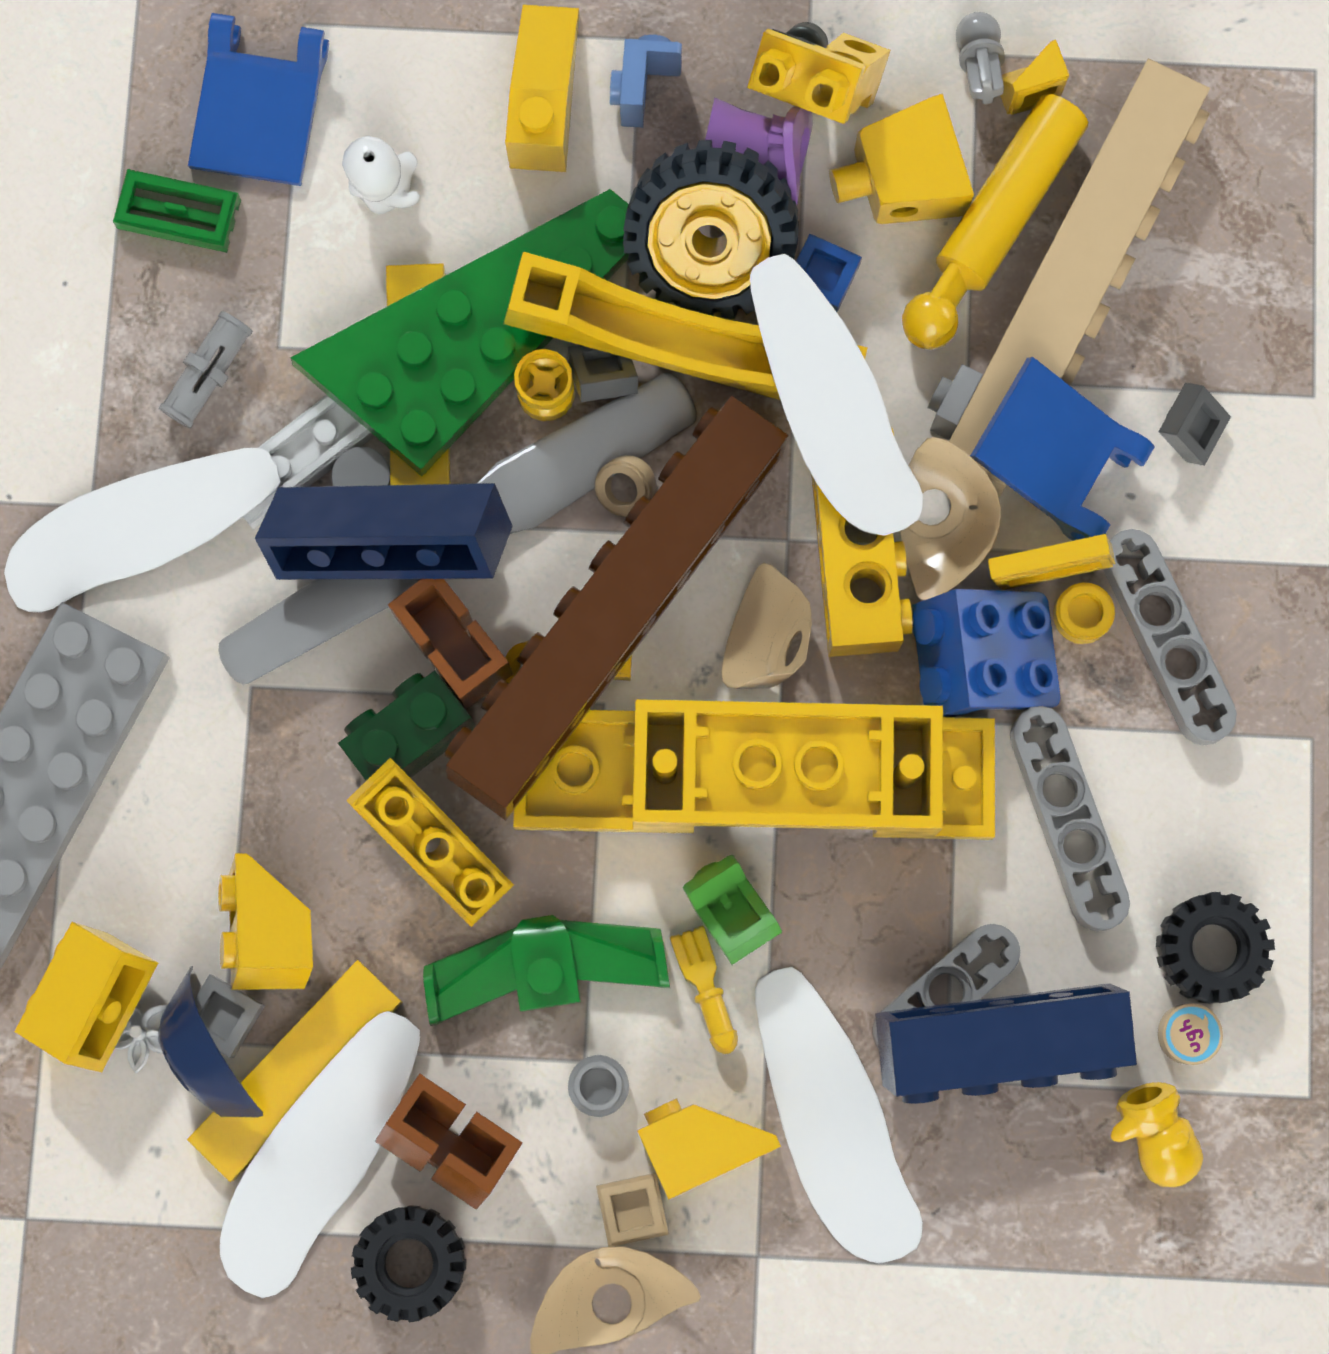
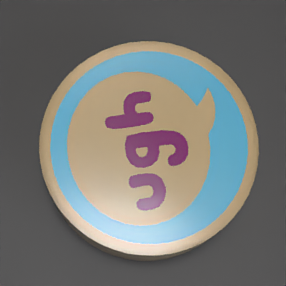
M1181 1004L1171 1008L1163 1015L1158 1026L1160 1047L1170 1059L1180 1064L1198 1065L1211 1060L1218 1053L1223 1040V1031L1219 1019L1210 1009L1199 1004Z

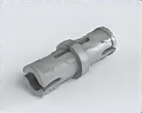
M221 311L218 315V320L195 354L192 352L188 353L183 361L187 367L164 403H161L158 408L187 428L192 427L194 419L215 387L224 386L228 380V376L225 374L226 370L247 337L253 332L243 322L224 311ZM218 348H219V352L217 353L216 357L214 358V360H213L212 363L210 364L211 359L213 358V356L215 355V353L217 352V350H218ZM202 375L201 380L199 381V383H198L197 386L195 387L194 391H192L194 385L196 384V382L198 381V379H199L200 376Z

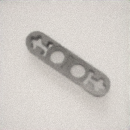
M1129 529L1121 531L1110 540L1116 564H1113V567L1103 569L1179 730L1186 739L1194 744H1214L1230 734L1235 726L1237 713L1234 703L1157 544L1150 535L1141 530ZM1126 544L1131 552L1140 550L1143 553L1144 558L1137 564L1143 581L1151 574H1154L1158 581L1144 585L1135 594H1131L1128 588L1138 581L1134 569L1130 564L1120 566L1116 560L1123 552L1122 545ZM1155 595L1165 599L1171 609L1169 622L1161 626L1147 623L1140 613V603L1143 598ZM1182 648L1192 653L1197 664L1193 677L1183 680L1169 673L1166 668L1165 659L1171 649ZM1202 680L1206 681L1209 688L1204 689L1198 695L1207 710L1217 708L1220 712L1221 717L1213 723L1215 732H1212L1207 724L1197 727L1193 721V716L1200 711V707L1194 694L1183 701L1179 692L1192 689Z
M1044 706L1031 707L1022 712L1013 723L1010 732L1011 746L1071 911L1077 922L1086 929L1093 931L1112 929L1122 923L1128 915L1130 907L1129 894L1066 723L1061 715L1051 708ZM1030 720H1036L1041 728L1051 727L1053 735L1046 741V748L1050 759L1060 752L1063 754L1065 762L1052 763L1038 773L1034 771L1032 763H1039L1044 757L1037 742L1026 743L1023 735L1031 728ZM1060 774L1072 781L1075 788V796L1070 805L1057 807L1046 800L1042 788L1048 776ZM1081 830L1091 835L1095 841L1096 851L1090 862L1079 864L1071 861L1066 856L1063 843L1064 838L1069 832ZM1101 865L1104 866L1107 875L1098 876L1094 879L1102 895L1112 894L1115 899V905L1107 909L1108 920H1103L1099 912L1089 913L1087 911L1085 902L1093 898V891L1089 880L1077 886L1073 875L1086 874Z

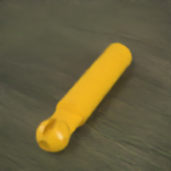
M1043 94L1039 97L936 257V264L942 272L941 277L931 292L916 295L905 306L902 315L904 333L915 346L933 350L945 346L955 336L958 328L956 307L967 290L982 291L986 288L1087 130L1089 121L1085 114L1070 101L1053 94Z

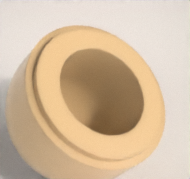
M630 455L619 456L609 461L600 469L595 479V491L598 500L605 509L618 516L626 517L634 504L643 495L651 500L656 490V478L651 467L644 460ZM613 474H625L635 482L637 487V497L635 500L622 502L614 497L611 490Z

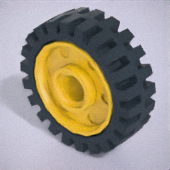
M699 140L695 149H690L688 143L675 147L670 157L665 152L655 160L652 168H647L640 177L627 207L623 229L624 253H629L627 263L632 275L639 273L638 285L646 294L654 290L656 292L655 299L668 304L672 302L678 307L696 310L699 313L711 316L715 312H721L723 319L730 320L736 318L738 309L742 308L746 315L755 311L750 285V274L753 267L769 257L786 254L793 259L795 258L799 233L798 208L796 202L791 199V190L785 178L778 179V168L769 160L764 165L758 162V152L747 147L744 154L735 151L736 143L723 141L721 148H713L712 140ZM705 225H714L725 234L722 237L710 238L703 235L698 228Z

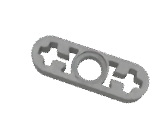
M987 924L977 928L881 1012L916 1008L908 1003V999L914 994L917 995L922 1007L934 1006L935 1004L929 996V986L931 981L940 974H949L959 980L963 988V997L960 1002L980 1000L1017 966L1020 958V946L1016 936L1006 927L997 924ZM981 937L988 942L999 938L1005 945V948L1000 953L1004 964L999 968L995 963L991 962L978 970L974 975L982 979L984 983L976 989L971 976L963 968L954 964L953 960L961 955L965 965H968L982 952L981 946L977 943ZM875 1018L872 1027L873 1040L876 1046L878 1047L877 1027Z

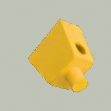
M943 93L932 96L863 127L857 132L854 148L857 162L829 170L830 184L836 202L842 203L867 196L874 220L879 224L960 217L965 214L974 196Z

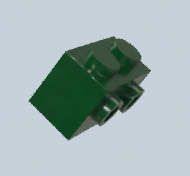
M434 670L425 678L421 673H416L402 682L392 693L396 700L377 714L373 709H369L353 719L344 729L348 736L338 742V745L366 781L389 758L411 778L442 755L463 727L467 726L473 731L476 726L471 716Z

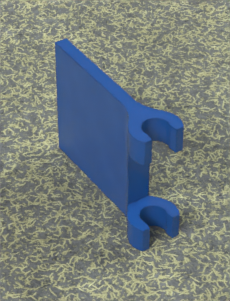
M212 13L208 28L207 61L188 167L195 170L301 186L319 83L329 51V40L324 39V30L301 27L298 38L297 62L238 53L241 27L235 25L236 18L230 15Z
M1029 357L1025 360L970 456L1056 522L1063 534L1074 541L1106 534L1110 527L1109 522L1103 517L1082 507L1084 500L1108 458L1123 468L1128 467L1131 460L1139 466H1144L1155 446L1146 437L1114 421L1037 359Z

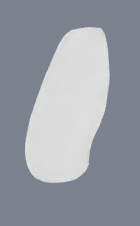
M786 254L765 259L752 268L750 274L751 294L776 388L790 428L809 471L834 508L858 529L883 536L906 529L919 520L923 508V494L919 482L909 468L894 438L881 393L867 362L843 320L800 265Z
M243 448L149 471L79 496L44 516L32 525L10 550L4 571L8 592L18 608L28 612H44L99 585L160 567L213 539L261 504L276 490L281 482L277 465L268 450L263 448Z
M793 967L772 971L758 980L755 987V1004L776 1105L801 1183L822 1222L846 1250L856 1257L875 1263L900 1259L917 1249L922 1237L923 1222L920 1211L896 1163L878 1096L851 1041L814 987L801 972Z
M387 1011L380 1013L370 1020L341 1049L297 1099L247 1167L229 1204L220 1237V1257L226 1274L230 1280L245 1292L265 1298L276 1295L286 1289L295 1279L310 1247L322 1228L343 1205L364 1177L380 1148V1145L375 1140L400 1103L416 1059L420 1043V1030L405 1017Z

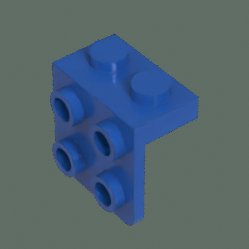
M954 589L912 604L913 634L917 646L920 693L923 698V705L943 706V717H957L981 709H1029L1038 706L1053 708L1060 703L1061 697L1049 602L1043 593Z

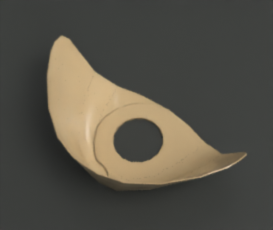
M936 437L927 438L915 451L908 466L919 482L922 493L927 490L937 489L947 494L951 506L949 514L938 524L928 525L917 520L906 529L900 531L901 541H904L906 562L916 595L922 601L954 589L980 566L993 548L999 532L1001 506L997 490L985 470L967 452L948 440ZM969 506H977L978 509H970Z
M762 563L757 567L735 616L727 640L721 671L723 683L728 688L758 689L777 686L794 674L806 661L812 626L810 602L794 583L770 564ZM799 632H802V640L797 655L786 666V655L794 637Z
M624 1246L602 1247L578 1256L566 1265L548 1288L535 1317L530 1337L531 1354H552L559 1350L603 1345L619 1341L648 1328L680 1307L699 1302L701 1298L700 1293L692 1281L676 1268L649 1253ZM596 1258L599 1259V1261H600V1263H601L600 1266H598V1265L596 1264V1262H595V1259H596ZM606 1284L622 1286L631 1297L630 1313L619 1323L608 1324L602 1322L593 1311L592 1301L594 1294L600 1287Z

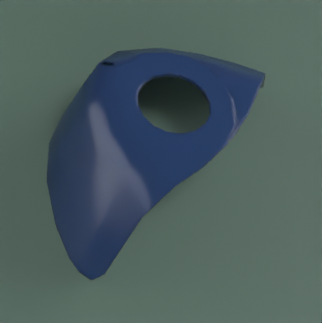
M191 966L161 1017L158 1042L171 1071L182 1086L220 1117L263 1116V1111L256 1105L233 1074L198 1012L190 983V974L193 970V966Z

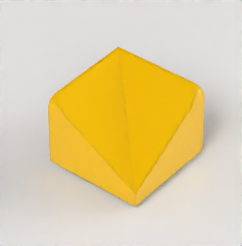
M1052 40L1028 67L1002 74L1004 92L1000 97L1007 115H1014L1032 109L1043 94H1053L1061 97L1069 77V72L1056 40Z

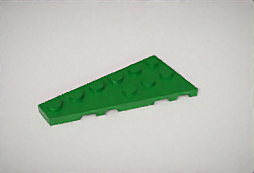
M608 189L290 357L292 365L420 476H423L514 380V373L519 361L526 354L534 350L543 349L553 339V337L504 324L522 253L527 252L577 266L608 281L628 260L629 253H624L623 229L628 203L614 191Z

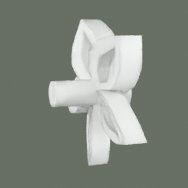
M167 1005L152 1007L144 1015L136 1007L115 1046V1049L128 1048V1061L135 1073H138L146 1064L149 1049L163 1054L158 1042V1030L162 1014Z

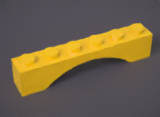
M527 252L522 253L504 320L505 325L780 400L759 325L723 319L681 308L623 288L583 268ZM857 345L865 359L868 347Z

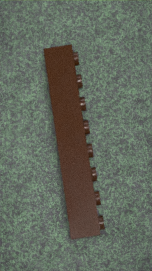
M732 395L719 411L713 407L707 410L692 433V436L697 440L686 455L677 451L668 460L658 477V480L663 483L651 500L643 495L634 504L624 520V525L628 527L625 534L616 545L608 540L600 548L589 566V570L594 574L581 590L572 586L566 592L554 610L553 615L558 618L554 626L546 636L537 632L529 640L518 657L517 661L523 666L510 683L501 679L495 684L482 703L481 708L486 711L483 718L473 731L467 726L463 727L446 749L444 756L450 759L446 764L447 778L505 821L783 456L789 435Z

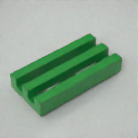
M127 169L113 223L120 230L227 253L230 244L228 236L230 231L233 232L236 222L234 214L235 210L239 211L241 198L237 192ZM137 188L220 206L221 211L220 214L134 195ZM130 210L214 227L216 229L213 232L130 214Z

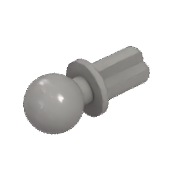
M974 12L965 16L960 21L956 30V42L961 50L959 63L961 69L967 73L971 97L973 99H982L983 104L993 103L994 97L1000 96L1004 92L1001 66L1004 63L1005 54L1000 44L1001 30L994 17L984 12Z

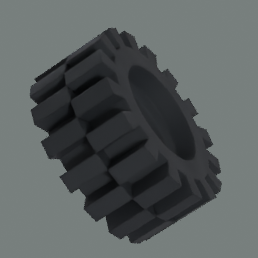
M1210 892L1190 898L1173 908V913L1165 917L1160 925L1164 928L1162 935L1156 938V947L1161 948V956L1156 957L1159 968L1165 967L1168 975L1164 978L1170 986H1178L1181 989L1179 993L1186 998H1196L1198 1002L1207 1004L1241 999L1250 995L1249 991L1259 988L1265 981L1262 978L1264 972L1271 971L1274 960L1268 959L1269 951L1275 950L1274 939L1268 940L1265 930L1271 929L1267 919L1260 920L1257 917L1256 913L1259 909L1252 903H1242L1240 901L1242 897L1232 893L1221 895V892ZM1212 924L1224 927L1235 939L1237 946L1236 958L1232 965L1224 971L1213 972L1205 969L1197 962L1193 954L1194 937L1206 925Z
M410 1205L387 1211L376 1217L371 1224L363 1229L359 1235L361 1237L358 1244L353 1248L351 1257H354V1266L351 1267L352 1279L356 1278L358 1288L356 1292L360 1299L365 1298L370 1304L368 1308L376 1314L382 1313L388 1316L387 1320L395 1322L408 1320L410 1323L420 1321L428 1316L431 1317L445 1307L461 1287L467 1259H464V1242L462 1237H458L454 1230L456 1227L450 1220L446 1221L440 1216L439 1212L433 1209L428 1210L420 1208L421 1206ZM416 1239L426 1245L431 1252L433 1259L431 1275L424 1284L418 1287L406 1288L399 1286L387 1273V1253L393 1244L399 1240Z

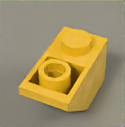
M235 853L229 875H220L218 886L219 911H229L230 932H221L220 966L221 969H231V990L305 989L313 969L311 910L247 853Z

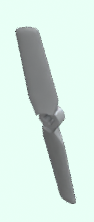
M664 373L639 386L638 394L621 396L500 460L477 484L495 483L513 525L510 534L535 528L593 490L598 472L612 459L624 455L642 458L692 425L696 420L694 402L683 383L676 376ZM315 579L222 639L218 649L222 664L236 682L243 685L249 684L389 607L388 604L421 579Z

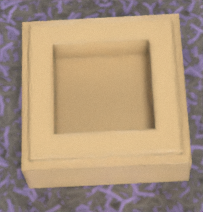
M656 1173L596 1186L608 1247L669 1235Z

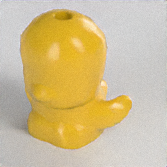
M1152 1082L1130 1089L1119 1098L1116 1109L1120 1112L1122 1120L1113 1127L1111 1139L1115 1142H1123L1136 1137L1139 1161L1147 1178L1162 1187H1179L1190 1182L1199 1173L1204 1159L1201 1145L1189 1121L1178 1116L1177 1107L1180 1104L1181 1097L1176 1087L1167 1083Z

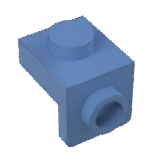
M653 34L644 35L638 39H625L622 71L612 70L610 82V105L620 106L621 126L644 127L647 75H681L682 44L680 42H671L664 36Z

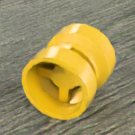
M548 349L534 350L526 354L517 364L514 373L517 397L523 411L531 418L543 422L554 421L564 416L572 407L575 398L572 369L569 363L558 352ZM538 394H541V395H549V396L543 397V396H539Z

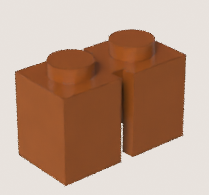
M421 579L388 604L396 620L426 659L429 658L436 672L466 710L487 695L499 680H506L513 675L508 660L476 620H472L469 610L445 579Z
M419 1073L382 1128L375 1142L419 1172L429 1163L437 1169L431 1178L432 1181L477 1210L491 1194L523 1142L477 1111L458 1136L449 1128L466 1104Z

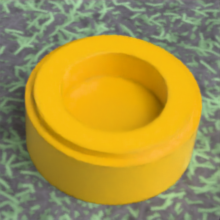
M1083 582L1068 587L1057 599L1053 609V621L1058 632L1067 640L1078 644H1088L1099 640L1110 629L1115 618V607L1112 598L1103 588L1092 583Z

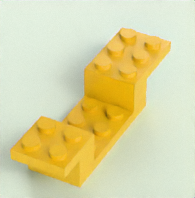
M636 699L635 711L589 710L514 809L513 827L515 830L694 834V826L873 830V837L993 840L995 838V718L943 717V706Z

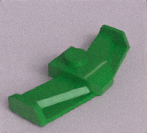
M554 915L523 919L517 927L428 964L423 969V983L430 1026L440 1024L443 1021L516 990L520 1012L581 1003L578 980L670 988L661 929L559 920Z

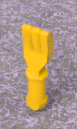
M702 925L694 928L693 931L688 930L683 932L682 935L677 934L669 938L685 980L694 985L699 992V995L695 996L694 1000L700 1005L711 1036L709 1039L711 1045L722 1054H730L737 1046V1030L733 1029L723 1001V989L715 988L713 980L717 966L705 928Z

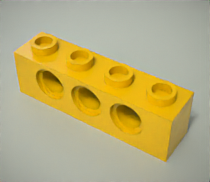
M811 474L828 657L898 652L904 641L903 635L912 634L910 600L900 599L898 577L906 576L907 572L904 541L894 542L893 533L885 536L876 534V539L867 545H858L850 541L844 529L850 523L826 498ZM860 578L871 579L880 587L882 597L873 603L860 602L852 595L850 584Z

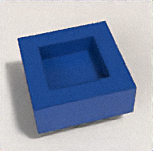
M809 234L796 262L817 285L835 311L838 312L858 271L862 257Z

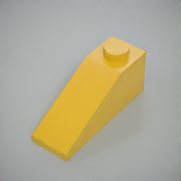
M538 5L522 6L510 84L505 138L510 169L566 172L579 8Z

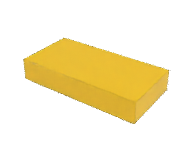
M1106 534L988 559L991 579L1002 590L1113 567V564H1116L1112 544Z

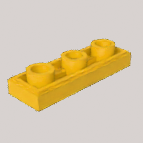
M391 758L346 800L470 927L514 886ZM440 838V844L434 851L425 852L426 845L430 840Z

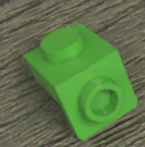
M729 855L719 862H713L702 867L693 879L683 886V890L696 914L731 965L782 933L777 920L747 880L734 855Z

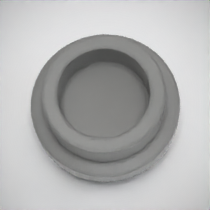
M594 1055L581 1060L570 1074L568 1081L569 1096L573 1104L581 1112L589 1116L603 1117L610 1115L624 1104L628 1096V1076L624 1068L616 1060L608 1056Z

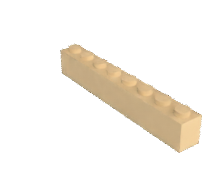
M1147 59L952 434L950 442L971 455L1025 360L1029 357L1037 359L1071 386L1085 359L1084 356L1075 352L1083 335L1085 334L1095 339L1110 310V307L1100 303L1109 285L1118 290L1123 285L1136 259L1126 254L1134 236L1145 241L1161 209L1151 205L1158 189L1161 188L1167 192L1171 191L1186 162L1176 156L1184 140L1195 144L1210 115V112L1201 108L1210 90L1209 87L1158 62ZM981 466L996 488L998 498H1000L1007 484Z

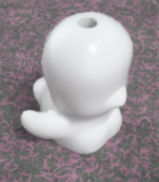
M371 136L358 138L344 151L342 166L349 179V192L351 195L363 200L373 213L384 214L395 208H408L419 201L420 195L418 192H409L411 178L417 166V159L411 152L396 155L391 146L383 140Z

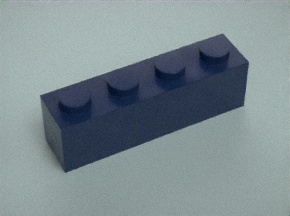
M495 483L278 487L255 536V540L276 580L493 579L513 525Z
M1110 983L875 1013L882 1086L896 1097L902 1096V1102L904 1103L933 1102L939 1099V1091L959 1088L962 1089V1094L988 1095L999 1091L998 1083L1020 1080L1023 1087H1048L1058 1084V1075L1080 1073V1078L1086 1080L1109 1079L1117 1076V1068L1137 1065L1130 992Z

